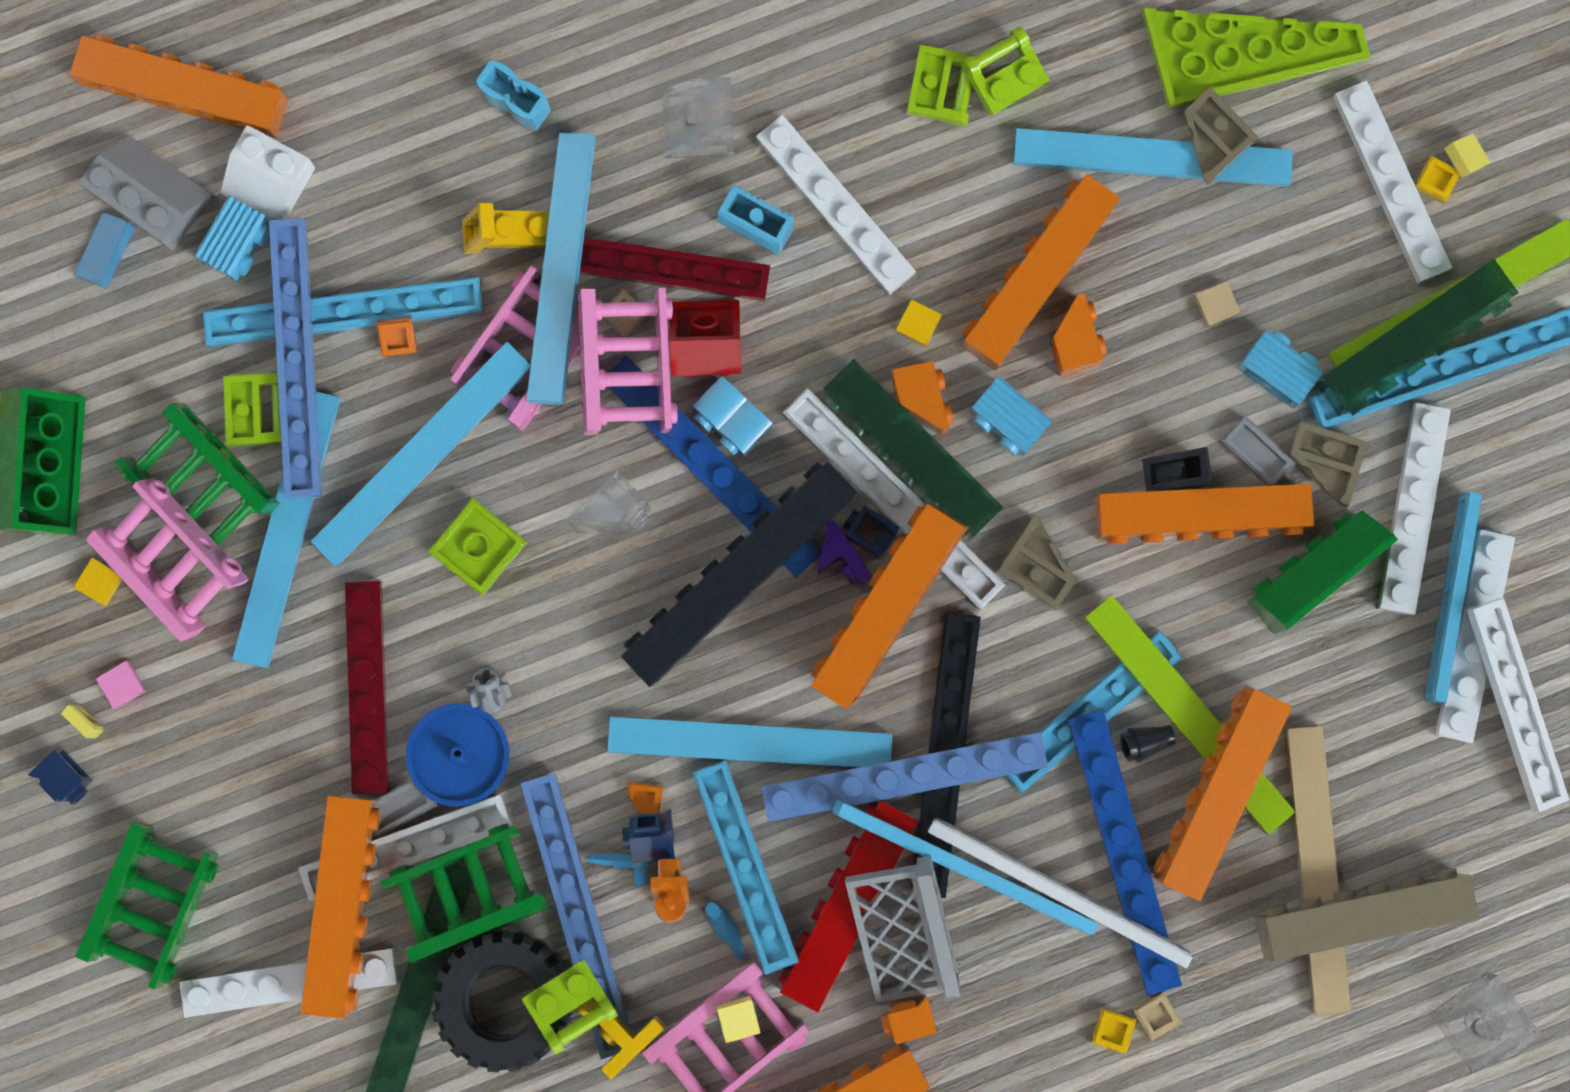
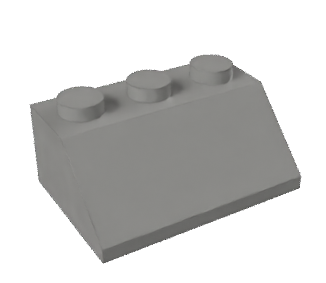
M130 136L100 153L78 182L92 195L171 251L175 249L213 197L210 192Z

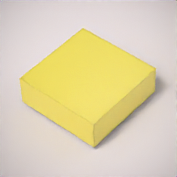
M1474 133L1444 148L1462 178L1491 163Z
M68 705L61 713L85 738L96 739L104 731V727L81 705Z
M750 996L716 1006L725 1043L760 1034L754 1005Z

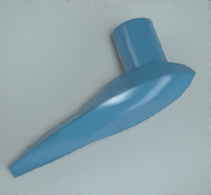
M598 853L585 856V861L614 866L619 869L633 868L635 885L649 884L647 866H651L654 861L632 863L630 853Z
M705 901V912L712 928L719 938L730 946L740 961L745 956L742 941L733 919L719 904Z

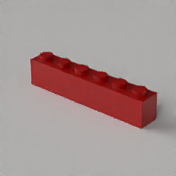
M880 800L876 806L869 804L865 812L912 834L918 823V820ZM866 829L863 830L860 838L853 835L844 852L849 857L843 870L836 867L827 885L832 888L827 901L820 898L810 917L816 920L810 933L803 930L794 947L799 952L797 956L799 962L783 968L777 982L783 984L780 989L781 994L817 1013L820 1011L859 936L845 884V877L894 869L904 847ZM870 885L856 887L857 895L869 902L872 901L879 891Z

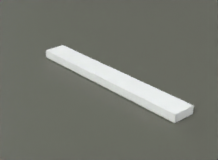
M806 388L783 411V414L892 523L899 526V530L907 536L912 528L907 524L918 506L925 508L926 505L831 410ZM961 540L941 569V572L979 610L1005 586Z
M938 817L934 818L929 827L928 833L1187 969L1193 957L1187 948Z

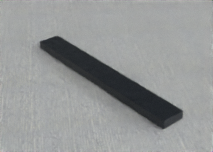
M945 613L928 754L965 747L981 621L980 616ZM960 785L924 791L922 793L917 837L952 853V845L928 833V830L934 818L937 817L955 826ZM915 853L913 865H917V858L923 856ZM932 861L941 898H946L949 868Z

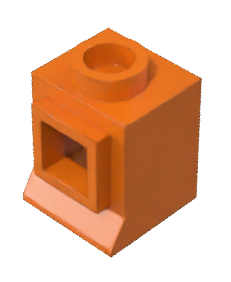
M923 995L917 1003L914 999L890 1005L891 1010L886 1011L887 1015L880 1017L886 1038L893 1036L895 1045L937 1033L926 995Z

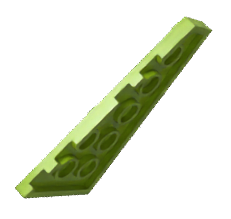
M1143 8L1142 10L1168 109L1192 104L1209 87L1221 97L1368 61L1371 57L1362 24L1319 21V23L1300 22L1297 19L1290 18L1273 20L1265 19L1262 16L1210 13V15L1193 14L1183 10L1167 12L1156 11V8Z

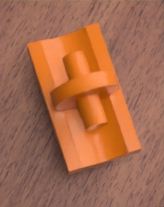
M680 859L658 860V877H651V892L657 916L664 922L672 923L680 920L685 914L686 904H690L687 876H682Z

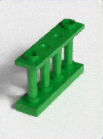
M171 403L162 412L169 420V428L137 461L133 457H119L114 462L122 470L120 473L122 478L133 486L137 481L152 478L147 470L179 437H185L193 445V453L164 482L170 490V495L203 462H209L217 470V478L185 511L196 520L227 487H233L242 496L240 498L241 503L209 535L218 546L251 512H257L258 514L271 513L280 504L185 403Z
M135 822L130 825L75 957L85 962H92L98 960L99 956L107 955L153 974L148 987L155 990L163 987L164 983L169 984L176 972L177 964L173 962L206 883L211 884L218 872L219 864L216 863L219 854L213 851L204 852L201 860L155 842L154 837L151 836L154 827L142 822ZM148 854L195 873L187 894L140 875V870H137V866L141 857H146ZM136 888L180 906L181 908L173 927L125 908L126 904L122 902L127 890ZM120 921L167 940L159 961L112 942V937L108 935L113 923L117 924Z
M508 823L496 826L488 830L489 837L411 869L409 865L397 867L388 872L389 878L380 881L385 889L398 888L416 938L413 939L415 945L406 949L410 963L422 962L463 945L476 937L492 933L550 909L544 894L539 893L535 895L534 890H529L510 841L522 835L520 828L515 826L509 828ZM495 846L498 847L516 897L513 898L515 904L503 909L500 904L496 905L477 855ZM463 859L483 909L480 911L481 918L472 922H468L467 918L462 917L444 867ZM431 873L449 921L447 925L448 932L435 936L434 932H429L411 881Z

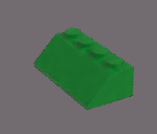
M25 387L1 390L0 531L25 534L76 535L86 397Z
M1363 510L1354 515L1348 511L1332 523L1335 530L1327 537L1320 533L1306 544L1305 547L1308 549V552L1300 559L1293 555L1280 565L1278 569L1282 573L1272 581L1266 577L1253 587L1251 591L1254 593V596L1247 602L1273 634L1288 630L1398 540L1397 537Z

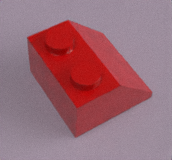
M740 301L672 302L673 313L669 326L671 376L693 377L696 375L728 376L731 374H741Z

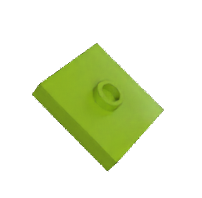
M472 497L427 552L481 596H484L528 542Z

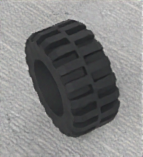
M501 930L476 937L453 952L447 959L445 966L440 969L436 978L438 981L437 986L432 993V1001L435 1002V1010L432 1012L434 1023L438 1022L441 1031L438 1034L442 1041H447L452 1047L450 1052L457 1058L462 1056L468 1060L467 1065L476 1069L479 1066L487 1068V1072L498 1073L500 1070H508L509 1072L520 1070L524 1066L536 1063L549 1053L551 1048L533 1018L526 1027L512 1034L500 1035L484 1029L477 1022L471 1011L470 994L475 981L481 974L491 968L502 966L521 971L530 979L534 988L537 989L565 971L560 962L562 959L556 951L553 953L547 947V943L541 939L536 940L529 937L527 933ZM572 1011L550 1024L555 1034L564 1029L570 1022Z

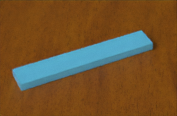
M1468 492L1461 495L1458 500L1424 697L1426 702L1436 704L1447 703L1482 494Z
M1160 630L1149 638L1172 666L1183 658ZM1122 663L1118 664L1039 731L1042 735L1048 767L1006 775L1020 793H1023L1076 748L1068 719L1104 710L1106 721H1108L1143 692L1144 688Z
M726 760L692 772L764 974L766 975L798 963L799 960Z

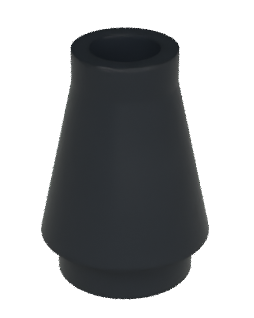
M1170 725L1128 728L1127 733L1120 735V745L1124 757L1127 761L1135 760L1138 763L1176 744L1175 734Z

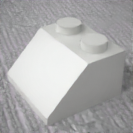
M247 125L229 155L220 194L226 198L231 196L264 214L269 220L287 219L316 167L308 157Z

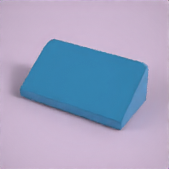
M102 213L74 276L107 290L135 226L124 219Z

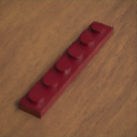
M584 237L580 274L765 302L770 265Z
M346 582L345 607L352 794L388 793L389 765L382 582Z

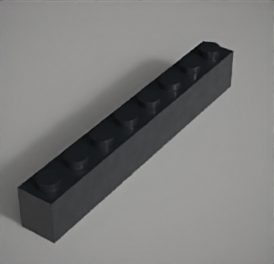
M819 461L803 475L807 481L797 490L794 486L790 487L778 499L781 505L772 514L766 510L752 523L755 530L749 536L744 538L742 535H739L726 548L729 554L720 563L714 559L700 572L704 578L693 587L691 583L687 584L675 596L678 602L669 611L663 607L649 620L652 627L645 634L642 635L638 631L623 645L627 651L621 655L622 659L648 687L657 684L859 494L829 461L824 465Z

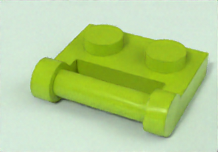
M1021 26L1010 31L1009 37L975 57L970 55L961 61L962 68L989 117L1050 81L1030 45L1028 34ZM1012 50H1017L1020 55L1019 59L989 77L984 78L981 69Z
M920 45L906 115L947 122L959 127L968 126L970 115L967 113L972 84L962 68L961 61L972 54ZM951 65L959 66L961 72L954 108L948 109L943 108Z
M278 374L223 376L226 446L281 445ZM262 386H271L273 432L263 433Z
M584 959L521 998L555 1056L565 1050L563 1046L606 1019L611 1021L618 1016ZM591 998H595L599 1007L555 1034L550 1024Z

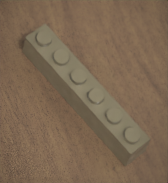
M1456 868L1443 869L1434 872L1436 878L1423 880L1422 875L1402 878V885L1389 887V883H1378L1367 886L1368 892L1355 894V890H1345L1333 893L1334 899L1321 902V897H1313L1300 900V907L1287 909L1286 904L1266 907V914L1255 916L1263 959L1279 961L1478 918L1479 912L1471 875L1457 873Z

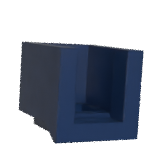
M865 505L860 512L853 509L843 525L848 530L845 536L849 541L881 560L900 529L899 526ZM865 521L880 529L872 544L857 535Z
M53 750L28 774L41 780L38 784L55 802H69L71 805L78 803L88 793L86 787L93 781L65 750H62L60 753L57 750Z
M671 809L660 815L657 813L629 817V827L622 828L624 849L631 850L632 863L675 859L673 843L675 842Z

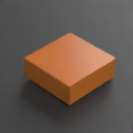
M412 316L377 320L376 326L382 357L417 353L418 348Z

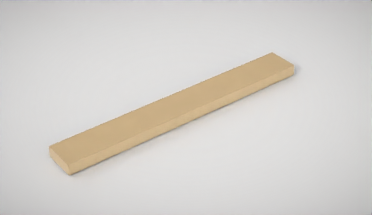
M1323 726L1285 729L1292 806L1295 811L1293 816L1302 900L1321 897V902L1333 900V893L1339 892ZM1345 946L1307 954L1313 1014L1351 1012Z

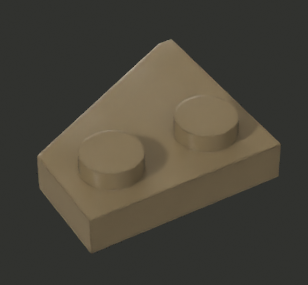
M1211 87L1184 111L1204 182L1207 185L1258 139V136Z
M1300 421L1297 423L1288 455L1340 506L1348 507L1368 442Z
M1035 514L997 572L1052 609L1057 610L1076 579L1068 565L1063 561L1056 544L1049 537L1042 524V520Z

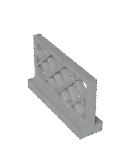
M931 856L917 858V865L845 877V884L876 1003L944 991L946 998L960 996V974ZM907 878L912 880L913 887L906 896L891 888L896 880ZM870 885L879 891L872 901L869 902L857 895L856 887ZM885 894L900 902L892 914L877 906ZM906 907L918 912L921 916L914 926L898 918ZM871 913L886 920L879 932L865 925V920ZM892 925L908 933L900 944L885 936ZM914 937L928 945L921 956L906 948ZM878 943L894 951L886 962L872 954ZM900 955L915 963L907 974L892 966ZM923 967L935 974L936 981L922 983L913 977ZM886 973L901 980L897 987L881 989L880 981Z

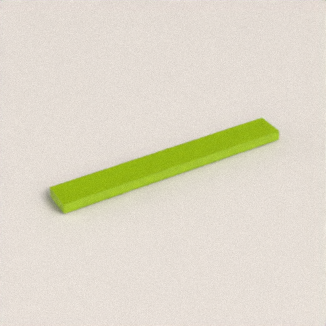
M1568 218L1327 354L1343 384L1351 382L1570 257V220Z
M1108 596L1088 613L1084 619L1201 758L1205 760L1208 755L1212 756L1217 745L1215 741L1216 734L1222 724L1114 596ZM1261 773L1245 806V810L1267 835H1270L1291 817L1295 811L1267 777Z

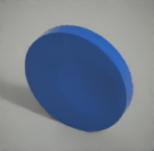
M448 704L430 711L415 725L406 746V765L410 778L416 788L431 801L447 807H467L485 800L500 786L508 769L509 745L502 727L489 713L482 711L478 707L472 708L468 704Z

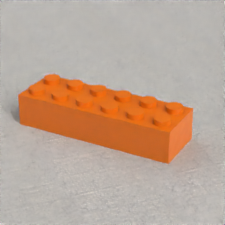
M927 503L925 508L918 506L907 523L912 527L906 538L904 536L897 538L888 552V555L893 557L887 567L883 566L877 569L868 584L873 587L868 597H860L849 613L854 618L849 627L845 625L838 630L830 643L834 647L833 652L830 656L821 657L810 674L815 678L811 687L846 710L855 705L968 529L967 525L934 504Z

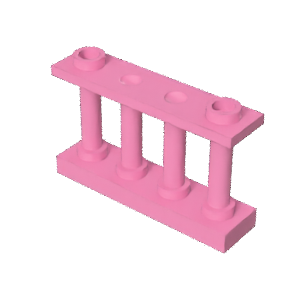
M530 266L527 272L521 271L511 285L513 292L466 358L461 356L451 369L453 376L450 380L459 389H461L466 380L469 381L478 372L475 368L486 352L494 355L503 346L496 341V338L507 323L534 341L536 326L515 312L527 295L539 302L540 286L536 282L540 275L533 266ZM575 311L569 366L580 352L578 311ZM597 320V326L602 320ZM530 372L525 376V378H527L528 380ZM509 392L500 401L501 404L509 408L508 413L511 415L508 421L522 432L542 406V404H530L527 401V392L524 397L520 395L516 397Z
M658 288L654 294V302L602 303L601 299H596L595 289H581L577 295L583 435H598L601 431V425L617 421H660V433H668L672 429V424L677 423L676 402L671 403L667 319H672L673 307L672 299L666 298V288ZM655 316L656 337H603V334H597V320H602V317ZM613 351H656L657 371L605 372L604 369H599L598 355ZM613 386H658L659 406L606 408V404H600V390Z
M153 477L137 481L132 486L142 499L116 528L110 525L93 530L85 540L172 634L182 642L197 636L206 627L199 619L198 613L223 586L229 590L245 584L249 578L242 572L241 565L232 557L227 556L170 495L169 488L163 482ZM153 509L166 524L139 554L128 543L127 537ZM177 534L190 550L162 579L151 567V562ZM201 560L214 575L192 600L185 604L175 593L174 588Z
M754 960L647 1046L642 1054L650 1065L657 1059L661 1064L665 1062L688 1092H706L676 1053L678 1049L675 1045L684 1037H687L689 1041H695L727 1082L717 1092H733L786 1048L793 1052L807 1040L804 1034L809 1031V1028L805 1022H802L796 1028L792 1026L760 985L762 981L759 977L764 971L758 962ZM743 991L746 996L750 994L783 1036V1039L768 1051L765 1050L754 1035L739 1039L756 1061L738 1074L704 1031L707 1027L703 1022L713 1014L718 1018L716 1006L731 1002L732 998Z

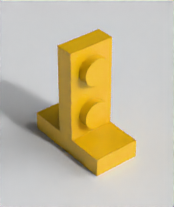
M479 203L462 219L464 254H478L484 248H545L550 211L494 210L493 203Z
M593 997L576 1009L584 1016L599 1007ZM655 1015L634 1035L618 1016L611 1021L606 1019L599 1023L602 1028L598 1032L604 1040L612 1047L616 1044L621 1047L603 1065L601 1070L612 1080L664 1030L666 1025Z

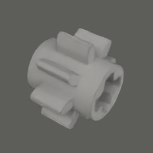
M491 668L477 671L472 676V683L466 684L472 708L480 706V709L484 712L500 710L505 705V698L512 697L506 673L498 675L497 671Z

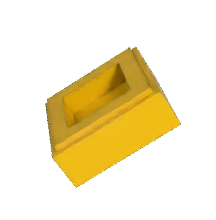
M1431 155L1415 182V187L1417 191L1444 204L1450 196L1460 174L1456 168Z
M911 299L895 332L927 347L942 314Z
M91 558L73 588L103 606H107L122 579L112 568L95 558Z
M1101 1008L1091 1043L1126 1054L1136 1019Z

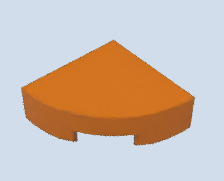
M628 781V794L636 810L641 815L657 813L660 815L664 786Z

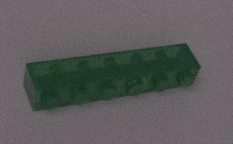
M1492 259L1322 376L1315 384L1338 416L1347 411L1353 416L1370 404L1366 399L1368 396L1376 391L1382 396L1397 386L1398 382L1395 379L1397 376L1406 371L1410 377L1426 366L1427 363L1424 360L1426 356L1435 352L1439 357L1456 344L1452 339L1463 332L1468 337L1484 326L1480 319L1491 312L1494 317H1497L1513 306L1509 299L1519 292L1496 260Z
M855 359L845 366L824 387L823 394L826 396L823 400L824 403L836 415L842 412L851 421L848 425L849 428L860 439L863 440L867 437L876 446L873 449L874 453L884 463L888 465L892 461L901 470L898 474L900 479L909 488L913 489L917 486L926 495L923 498L926 505L927 503L934 504L968 526L961 539L967 536L972 540L1004 508Z

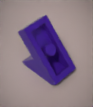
M832 519L827 523L817 574L841 559L844 564L840 566V569L849 583L857 582L862 587L870 582L873 575L835 520Z

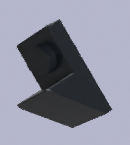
M1208 447L1142 459L1146 492L1170 491L1183 488L1198 489L1212 483Z

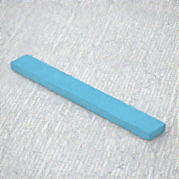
M1016 129L1013 165L1204 180L1193 142ZM1249 147L1213 181L1289 187L1291 184L1293 150Z
M559 133L527 392V401L530 404L564 405L596 141L593 134Z
M479 277L311 298L313 334L376 327L377 320L412 316L413 322L484 313L481 280ZM273 302L202 311L205 340L208 347L276 339Z
M1570 308L1310 396L1307 399L1318 427L1327 429L1570 345Z
M506 342L310 542L334 566H339L530 372L531 364L509 342Z
M316 392L322 472L341 399L337 396ZM283 472L276 499L280 504L271 513L232 658L235 661L267 669L270 666L315 498H284Z
M610 717L608 752L859 768L891 762L892 734L622 717Z
M838 799L832 809L835 815L923 857L931 856L932 861L1090 936L1091 934L1094 935L1099 923Z

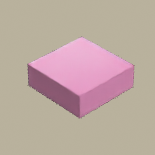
M127 660L96 678L113 709L120 708L147 691L132 664Z

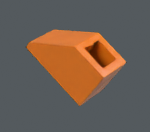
M1085 292L1076 296L1050 342L1059 376L1099 366L1104 360L1103 355L1107 354L1102 334H1096L1093 324L1094 321H1097L1095 306L1092 301L1087 302Z
M934 361L893 369L891 379L898 409L939 435L947 434L949 430L948 424L953 423V416L949 402L943 404L940 390L945 389L942 370H935Z

